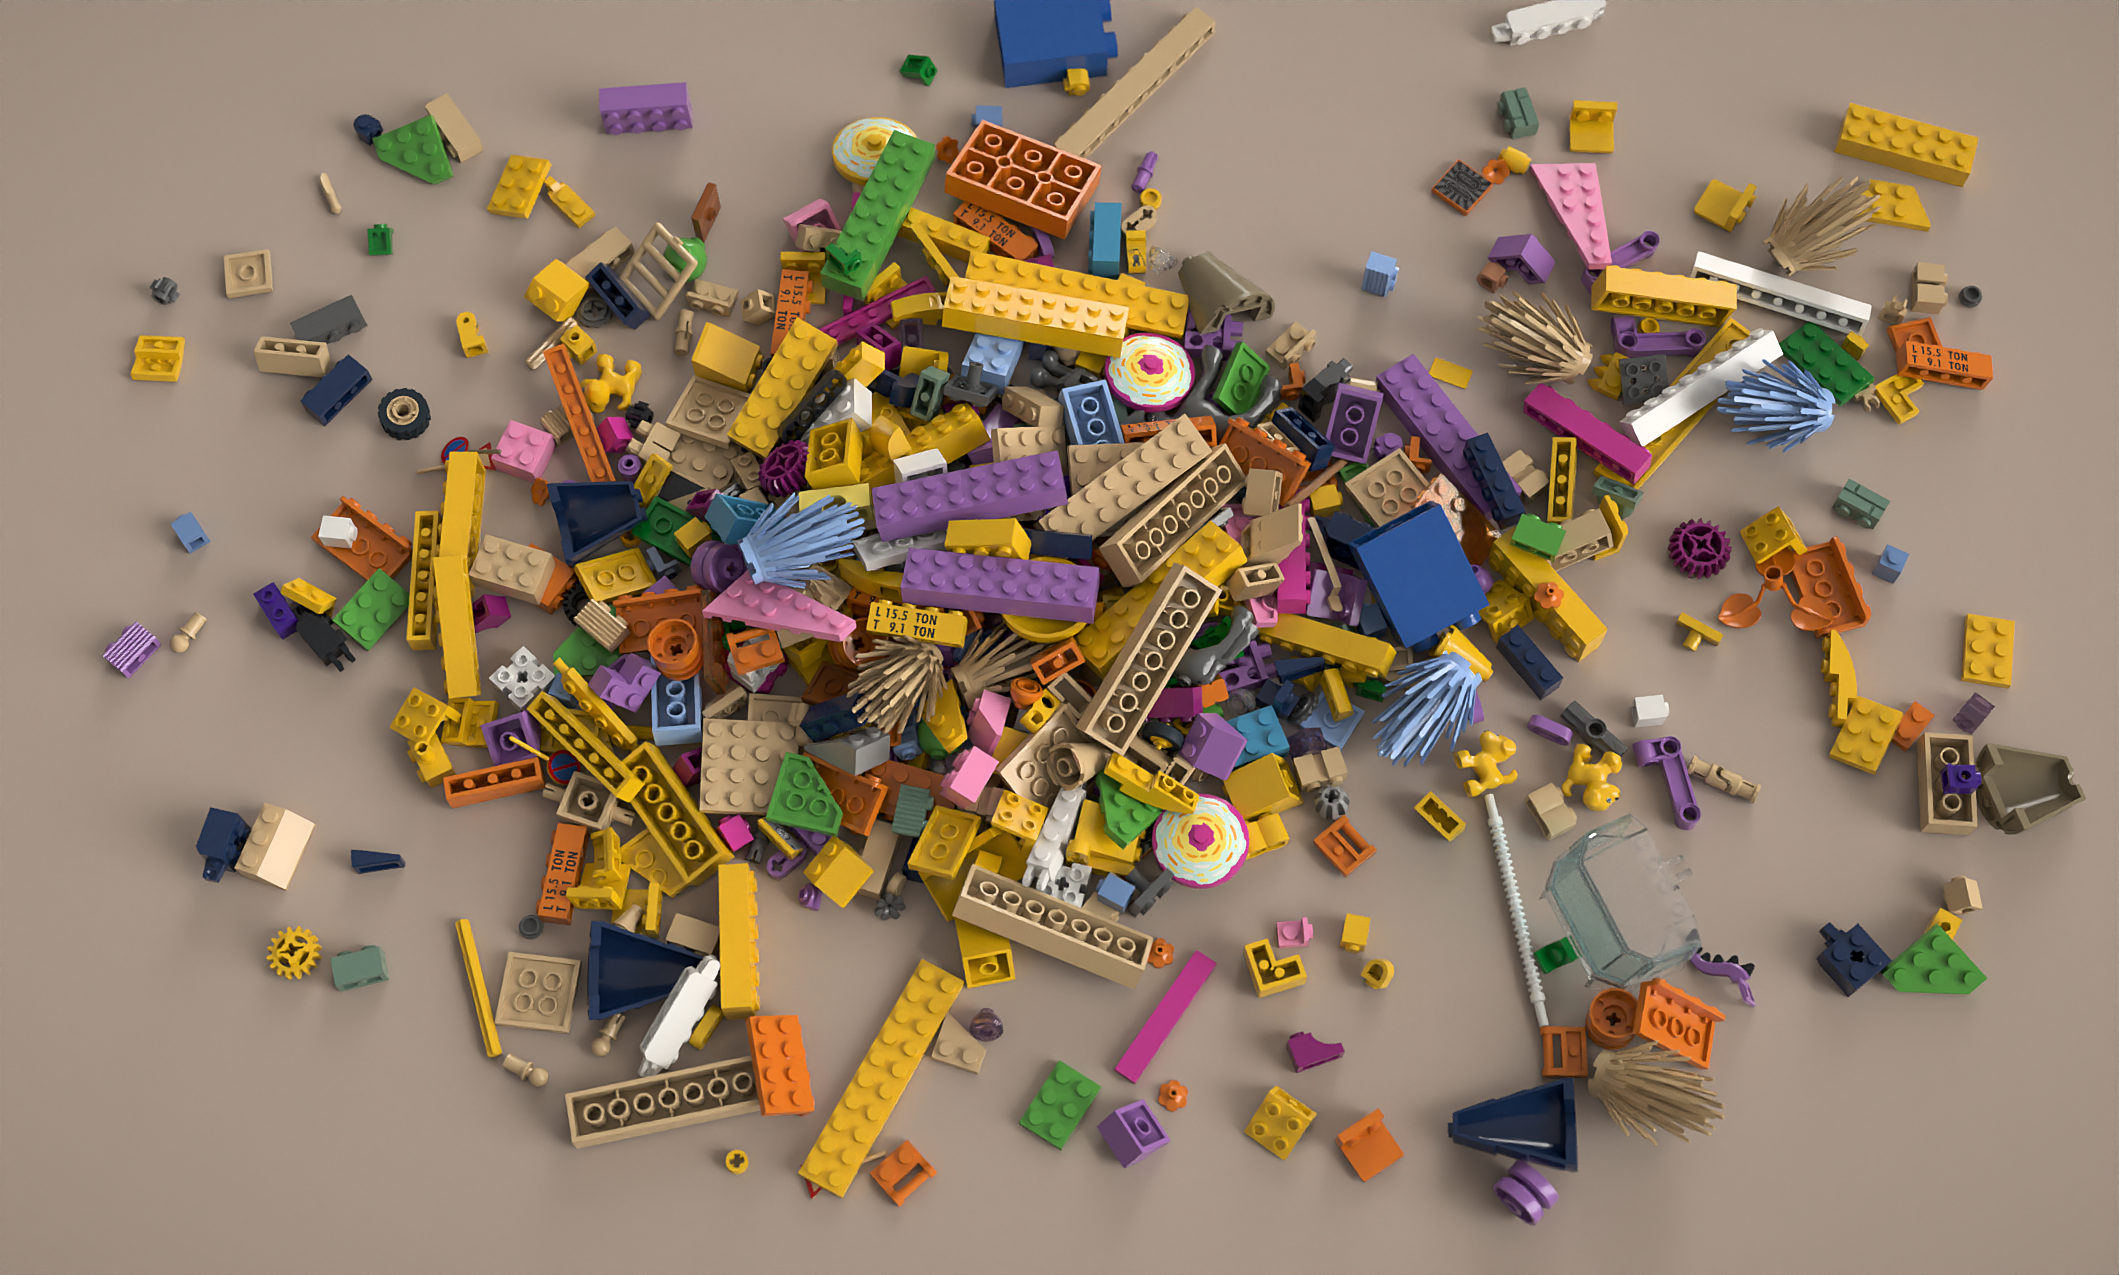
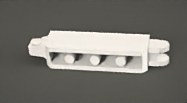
M1553 0L1509 11L1505 22L1491 28V35L1494 42L1509 41L1511 46L1524 44L1535 39H1544L1554 34H1564L1574 29H1584L1591 25L1592 20L1603 16L1607 3L1605 0Z
M1087 782L1077 789L1065 791L1063 790L1065 788L1061 787L1027 859V870L1022 880L1023 886L1029 887L1034 877H1038L1036 889L1043 891L1048 881L1055 880L1066 856L1068 841L1074 838L1077 831L1084 799L1087 800L1088 793L1085 790Z
M713 955L705 956L697 968L690 966L682 972L640 1044V1050L644 1058L637 1073L641 1077L658 1075L662 1068L668 1069L670 1064L676 1062L683 1042L686 1043L692 1033L691 1028L696 1021L701 1019L705 1010L704 1006L708 999L711 1000L717 991L718 983L715 981V977L718 974V970H720L721 964Z

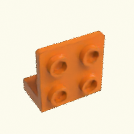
M1379 1108L1338 1134L1335 1139L1336 1144L1363 1182L1368 1181L1404 1156V1152L1383 1124L1384 1115Z

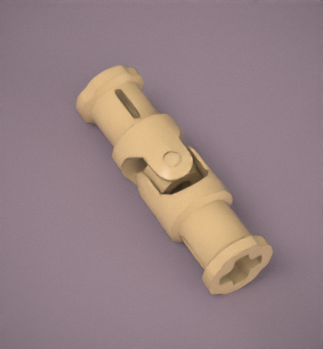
M1696 755L1693 756L1687 768L1688 775L1693 774L1704 779V783L1731 795L1737 794L1744 797L1752 804L1762 786L1744 780L1743 776L1715 763L1711 765L1698 759Z

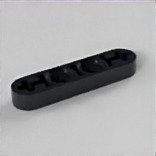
M832 369L828 371L780 424L777 433L784 443L788 444L791 440L794 442L799 440L844 390L847 379L839 370ZM834 378L838 380L836 384L832 382ZM824 393V400L820 403H815L816 396ZM803 411L810 412L807 419H799ZM795 421L800 425L799 427L794 424ZM789 430L792 431V434L789 435L786 432Z

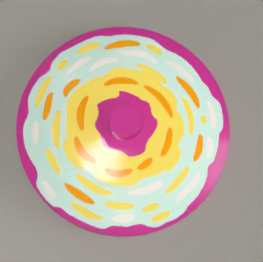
M1138 333L1124 338L1120 358L1107 356L1104 376L1109 390L1121 403L1138 411L1144 410L1145 412L1153 413L1170 410L1183 402L1192 390L1195 368L1188 352L1173 339L1155 333Z
M1199 794L1193 814L1163 810L1155 822L1152 834L1154 857L1161 870L1164 872L1168 868L1174 874L1172 880L1180 885L1194 889H1208L1222 885L1239 872L1247 857L1249 833L1246 823L1234 806L1217 796Z

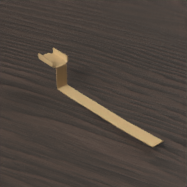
M1315 517L1307 518L1334 586L1331 594L1326 599L1330 611H1342L1343 606L1339 596H1337L1342 586Z

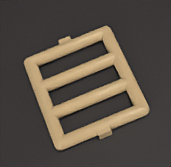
M660 223L653 225L619 275L655 320L661 319L698 265L697 260L682 246L683 242L678 237H673ZM658 234L687 263L681 274L652 245ZM646 252L675 280L669 291L640 262ZM634 269L663 298L657 309L628 280Z

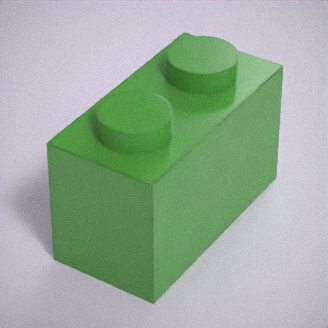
M1522 514L1510 545L1554 562L1566 531L1559 524L1553 522L1548 524L1540 521V518L1534 514Z

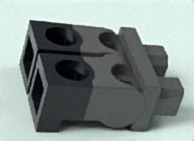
M1345 358L1341 359L1337 364L1334 361H1330L1327 364V368L1323 369L1301 389L1297 409L1313 423L1320 418L1322 407L1335 400L1339 383L1347 384L1350 381L1349 373L1353 369L1352 364Z

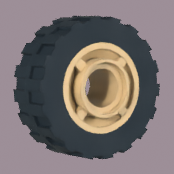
M394 389V391L387 393L381 399V403L378 406V417L384 431L390 437L397 438V440H410L419 437L428 428L429 420H431V412L426 399L414 389ZM403 412H409L406 416H400Z

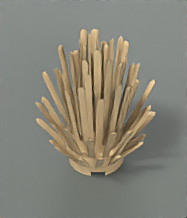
M1841 176L1832 185L1830 184L1808 207L1805 205L1808 201L1807 197H1805L1809 191L1808 182L1801 193L1799 192L1791 208L1788 206L1786 211L1784 208L1788 200L1785 197L1770 236L1762 242L1765 245L1769 243L1771 247L1767 249L1779 267L1782 266L1784 269H1788L1785 273L1788 277L1799 271L1838 270L1835 266L1825 267L1821 264L1857 255L1855 252L1858 249L1856 248L1844 251L1839 249L1830 250L1841 247V242L1876 226L1875 224L1867 227L1861 226L1843 236H1839L1868 220L1874 212L1882 208L1877 206L1855 218L1880 198V195L1867 198L1865 195H1861L1869 188L1870 181H1865L1839 198L1858 180L1857 176L1840 191L1837 190L1823 202V199L1843 180V176Z
M1512 290V293L1519 299V302L1515 300L1512 303L1501 294L1500 299L1503 300L1504 304L1488 300L1484 302V307L1493 313H1490L1489 317L1477 316L1479 320L1487 324V326H1483V328L1478 327L1477 329L1507 344L1491 341L1493 345L1488 343L1482 345L1506 353L1510 359L1545 367L1497 364L1498 367L1518 369L1509 370L1508 374L1542 375L1531 377L1530 381H1526L1523 385L1560 380L1567 384L1575 383L1573 379L1578 374L1583 375L1593 357V354L1590 353V348H1593V345L1585 341L1577 319L1572 316L1566 303L1564 308L1572 326L1554 299L1550 302L1543 292H1541V296L1557 317L1556 321L1543 306H1539V309L1514 290Z
M1003 620L973 653L979 644L978 639L983 633L981 628L960 663L950 669L952 678L957 683L961 699L967 710H972L975 698H980L984 690L999 695L1011 694L1010 685L1012 680L1016 678H1038L1031 666L1030 658L1046 650L1047 648L1045 647L1056 642H1035L1028 645L1034 641L1023 639L997 654L1022 638L1013 633L996 648L981 657L1007 631V627L1005 626L1000 630L1005 624ZM1040 679L1035 680L1039 685H1043ZM1005 696L1011 698L1010 706L1014 705L1015 701L1012 696ZM1008 709L1009 714L1018 715L1019 711Z
M903 634L904 638L893 636L895 640L902 643L874 639L872 642L884 646H875L876 650H873V652L857 654L856 658L890 655L887 658L860 664L857 667L858 670L870 669L858 674L860 677L848 684L849 689L856 688L849 691L847 697L852 696L858 691L859 693L867 691L865 695L857 700V705L852 708L853 713H856L872 700L857 721L862 723L868 718L867 722L872 723L875 720V723L878 724L877 729L882 728L887 721H890L883 731V734H886L902 713L900 726L897 731L898 734H901L913 707L921 695L916 723L920 721L928 691L926 722L928 723L930 715H935L937 689L940 698L943 696L941 682L946 690L948 689L943 675L942 661L944 659L936 645L919 642Z
M1657 1040L1617 1052L1604 1049L1598 1055L1593 1064L1594 1067H1597L1594 1079L1589 1078L1588 1080L1589 1095L1600 1099L1614 1122L1620 1126L1627 1137H1629V1131L1621 1120L1625 1124H1629L1641 1137L1647 1138L1655 1146H1658L1657 1141L1635 1121L1638 1120L1656 1132V1128L1646 1120L1648 1119L1690 1144L1689 1139L1681 1135L1685 1134L1684 1128L1675 1124V1122L1693 1131L1696 1130L1707 1136H1712L1709 1131L1697 1124L1716 1130L1713 1125L1707 1123L1708 1118L1724 1119L1725 1117L1721 1112L1698 1104H1707L1724 1109L1723 1103L1688 1091L1692 1090L1716 1097L1718 1093L1701 1088L1703 1084L1700 1083L1703 1080L1711 1082L1715 1080L1714 1078L1697 1075L1698 1073L1680 1071L1678 1068L1637 1063L1689 1061L1691 1057L1688 1056L1666 1057L1667 1055L1679 1053L1680 1049L1643 1053L1652 1049L1651 1046L1657 1045L1659 1041Z

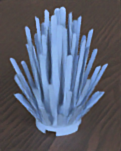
M1762 359L1764 364L1796 384L1797 387L1764 371L1757 374L1742 369L1745 374L1757 377L1758 379L1743 376L1742 378L1745 380L1742 383L1727 380L1725 381V386H1727L1728 391H1731L1727 396L1732 399L1718 398V403L1746 406L1741 408L1717 407V411L1722 414H1736L1734 419H1732L1735 420L1734 423L1736 425L1769 424L1733 428L1730 430L1731 432L1786 429L1746 443L1747 445H1752L1761 441L1767 442L1778 438L1767 443L1766 447L1770 446L1769 449L1796 439L1786 446L1782 453L1788 451L1799 442L1801 444L1814 433L1826 431L1835 415H1831L1832 403L1836 404L1833 394L1828 389L1821 388L1810 372L1804 369L1803 374L1791 361H1788V365L1785 363L1781 364L1785 370L1784 372L1769 361Z
M793 493L765 521L774 507L772 502L766 511H763L748 535L737 540L754 584L765 581L793 588H805L804 586H807L805 582L790 579L832 580L825 572H818L816 569H788L811 567V564L855 555L852 552L841 554L840 551L853 548L854 545L849 544L853 542L851 539L860 537L864 532L865 527L863 526L851 530V528L863 524V518L847 524L848 520L859 516L857 511L845 514L855 510L857 505L850 507L852 502H848L837 507L838 504L822 511V507L834 500V497L828 495L799 513L791 514L771 529L799 500V495L795 497V493Z
M1445 650L1438 658L1404 666L1405 670L1397 672L1399 675L1413 673L1385 684V687H1390L1403 683L1382 694V697L1386 698L1422 678L1424 679L1407 690L1404 695L1399 697L1398 700L1371 722L1377 723L1380 720L1385 723L1389 721L1372 738L1377 739L1381 735L1382 741L1376 747V749H1380L1378 756L1383 755V757H1387L1393 751L1390 755V758L1393 760L1392 766L1403 756V758H1407L1404 762L1405 768L1427 738L1420 749V755L1423 756L1420 760L1422 765L1448 721L1450 720V724L1445 734L1446 739L1449 738L1458 717L1450 745L1452 752L1457 736L1458 738L1460 736L1461 729L1463 732L1466 730L1468 714L1470 718L1469 724L1473 727L1476 688L1482 682V677L1479 672L1475 675L1469 669L1471 663L1453 651L1448 654L1447 650Z

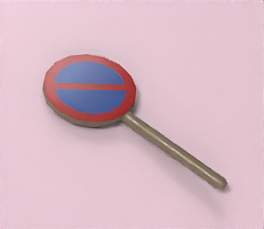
M461 436L454 438L444 447L441 461L445 464V461L449 460L450 452L501 454L502 451L500 449L470 450L469 440Z

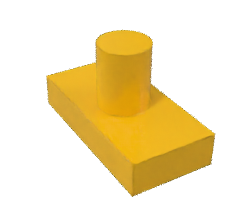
M1683 612L1676 622L1677 625L1690 631L1682 645L1693 652L1696 651L1702 638L1718 646L1724 634Z

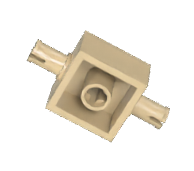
M574 771L567 789L547 783L545 788L548 789L543 790V798L560 802L556 815L561 823L585 826L590 833L606 830L610 827L613 820L631 827L635 824L633 820H637L638 813L618 807L621 799L616 797L597 778Z

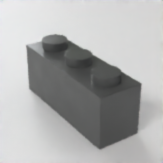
M352 294L290 322L298 340L323 342L326 344L337 342L342 337L359 332L367 326Z

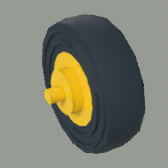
M1147 722L1141 733L1142 738L1155 746L1157 750L1177 752L1182 748L1185 740L1184 735L1171 727L1169 723Z

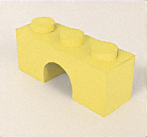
M869 483L799 492L800 511L830 495V497H834V500L822 507V511L838 504L837 507H840L848 502H852L850 507L857 505V508L848 512V514L857 511L859 516L851 519L850 522L863 518L864 521L873 520L872 496Z

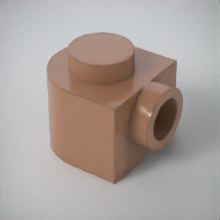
M1488 262L1478 274L1477 281L1483 288L1495 294L1499 287L1503 288L1506 285L1509 276L1505 275L1506 269L1499 263Z

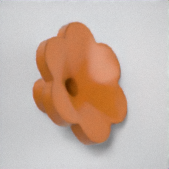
M944 136L936 145V150L938 151L937 158L945 163H952L954 158L959 155L958 141L951 139L949 136Z
M1490 159L1487 166L1483 167L1482 174L1492 183L1502 184L1505 178L1509 176L1510 170L1507 168L1505 160L1497 161Z
M540 477L536 478L535 484L531 486V493L533 494V503L543 506L546 499L550 496L546 485L548 484L547 480Z
M1555 582L1539 584L1537 592L1534 594L1535 601L1539 602L1543 609H1549L1550 607L1558 608L1564 597V592L1558 589V585Z
M1163 938L1156 939L1155 942H1152L1147 962L1153 963V966L1157 969L1163 968L1164 965H1170L1173 962L1174 946L1166 943Z
M1172 1080L1169 1084H1162L1160 1086V1096L1158 1097L1160 1105L1166 1106L1167 1110L1171 1112L1186 1106L1188 1089L1185 1086H1181L1177 1080Z

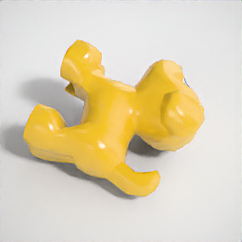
M599 354L596 364L598 372L602 373L600 379H584L580 383L590 410L596 414L604 412L606 405L609 403L610 394H616L622 398L623 402L617 406L618 410H627L631 405V397L636 387L635 384L642 375L640 363L634 360H627L624 366L626 374L622 376L614 372V359L610 355Z
M1486 730L1479 737L1481 746L1479 753L1471 756L1468 750H1460L1453 753L1454 762L1458 769L1473 768L1479 777V781L1470 779L1463 782V788L1467 797H1475L1486 789L1490 790L1500 785L1512 784L1517 780L1518 773L1515 769H1512L1508 775H1502L1496 765L1506 761L1515 754L1516 745L1512 740Z
M1577 744L1573 752V763L1568 769V775L1561 786V791L1564 796L1570 797L1573 785H1585L1587 787L1583 792L1584 804L1592 811H1604L1613 802L1619 800L1620 790L1616 786L1607 783L1606 779L1608 774H1617L1622 767L1621 757L1614 752L1606 751L1599 763L1588 764L1592 761L1593 755H1590L1591 748L1585 744Z

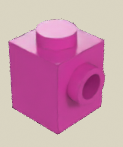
M606 417L596 428L606 453H623L632 438L635 439L624 417Z
M731 814L719 821L720 826L716 828V831L732 853L754 840L750 833V824L745 818L742 819L740 815L734 818Z

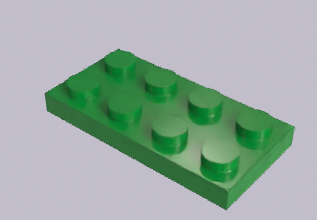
M1806 323L1779 343L1783 355L1803 374L1804 369L1810 372L1821 388H1826L1833 394L1835 403L1839 407L1874 382L1875 377L1815 323Z
M655 496L646 510L648 520L636 526L631 532L632 536L652 547L655 546L657 550L691 567L692 558L690 559L677 544L674 533L695 518V516ZM711 528L712 533L710 535L712 540L723 542L720 535Z

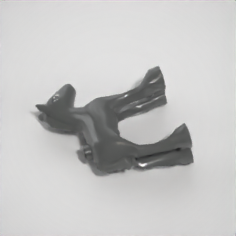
M1205 345L1201 352L1202 375L1197 385L1183 400L1178 412L1171 417L1167 416L1164 411L1146 412L1147 422L1178 419L1184 414L1188 418L1211 415L1216 424L1217 445H1219L1230 425L1227 423L1229 418L1236 419L1240 417L1249 422L1248 427L1255 428L1262 418L1272 411L1274 404L1281 398L1282 395L1279 391L1282 388V384L1272 376L1265 375L1260 383L1259 399L1255 405L1244 413L1226 416L1214 404L1206 401L1207 395L1223 366L1222 362H1220L1223 355L1219 349L1211 345Z
M1234 606L1231 614V629L1227 636L1219 644L1199 650H1193L1188 647L1172 673L1171 678L1177 679V682L1186 688L1190 684L1201 686L1211 683L1216 675L1225 668V665L1232 663L1238 653L1247 647L1250 641L1258 635L1259 630L1252 623L1253 614L1245 607Z

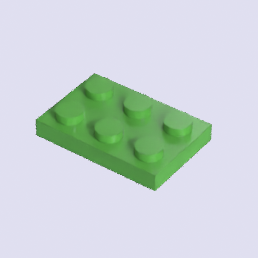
M1236 342L1212 399L1231 416L1246 412L1255 405L1259 396L1260 383L1263 377L1268 374L1270 366L1244 342Z
M378 568L332 619V622L365 650L369 651L409 606L410 594Z
M1059 1060L1019 1121V1124L1061 1151L1101 1090V1086Z

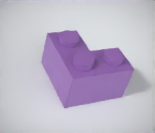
M1532 234L1498 237L1488 256L1491 262L1499 263L1506 271L1516 270L1528 284L1545 283L1555 264L1549 252L1543 248Z
M631 653L619 673L600 665L588 685L600 698L636 713L661 673L650 661Z

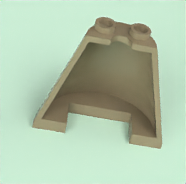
M1205 252L1195 257L1188 256L1182 261L1183 266L1179 270L1178 276L1184 293L1188 295L1189 307L1200 335L1219 331L1225 316L1252 309L1250 316L1254 322L1273 316L1275 303L1271 296L1213 256L1211 252Z
M1990 743L1982 748L1977 757L1975 767L1981 773V785L1976 789L1978 805L1989 824L1996 830L2001 829L2005 834L2013 835L2025 832L2086 799L2080 784H2075L2072 781L2074 770L2067 756Z

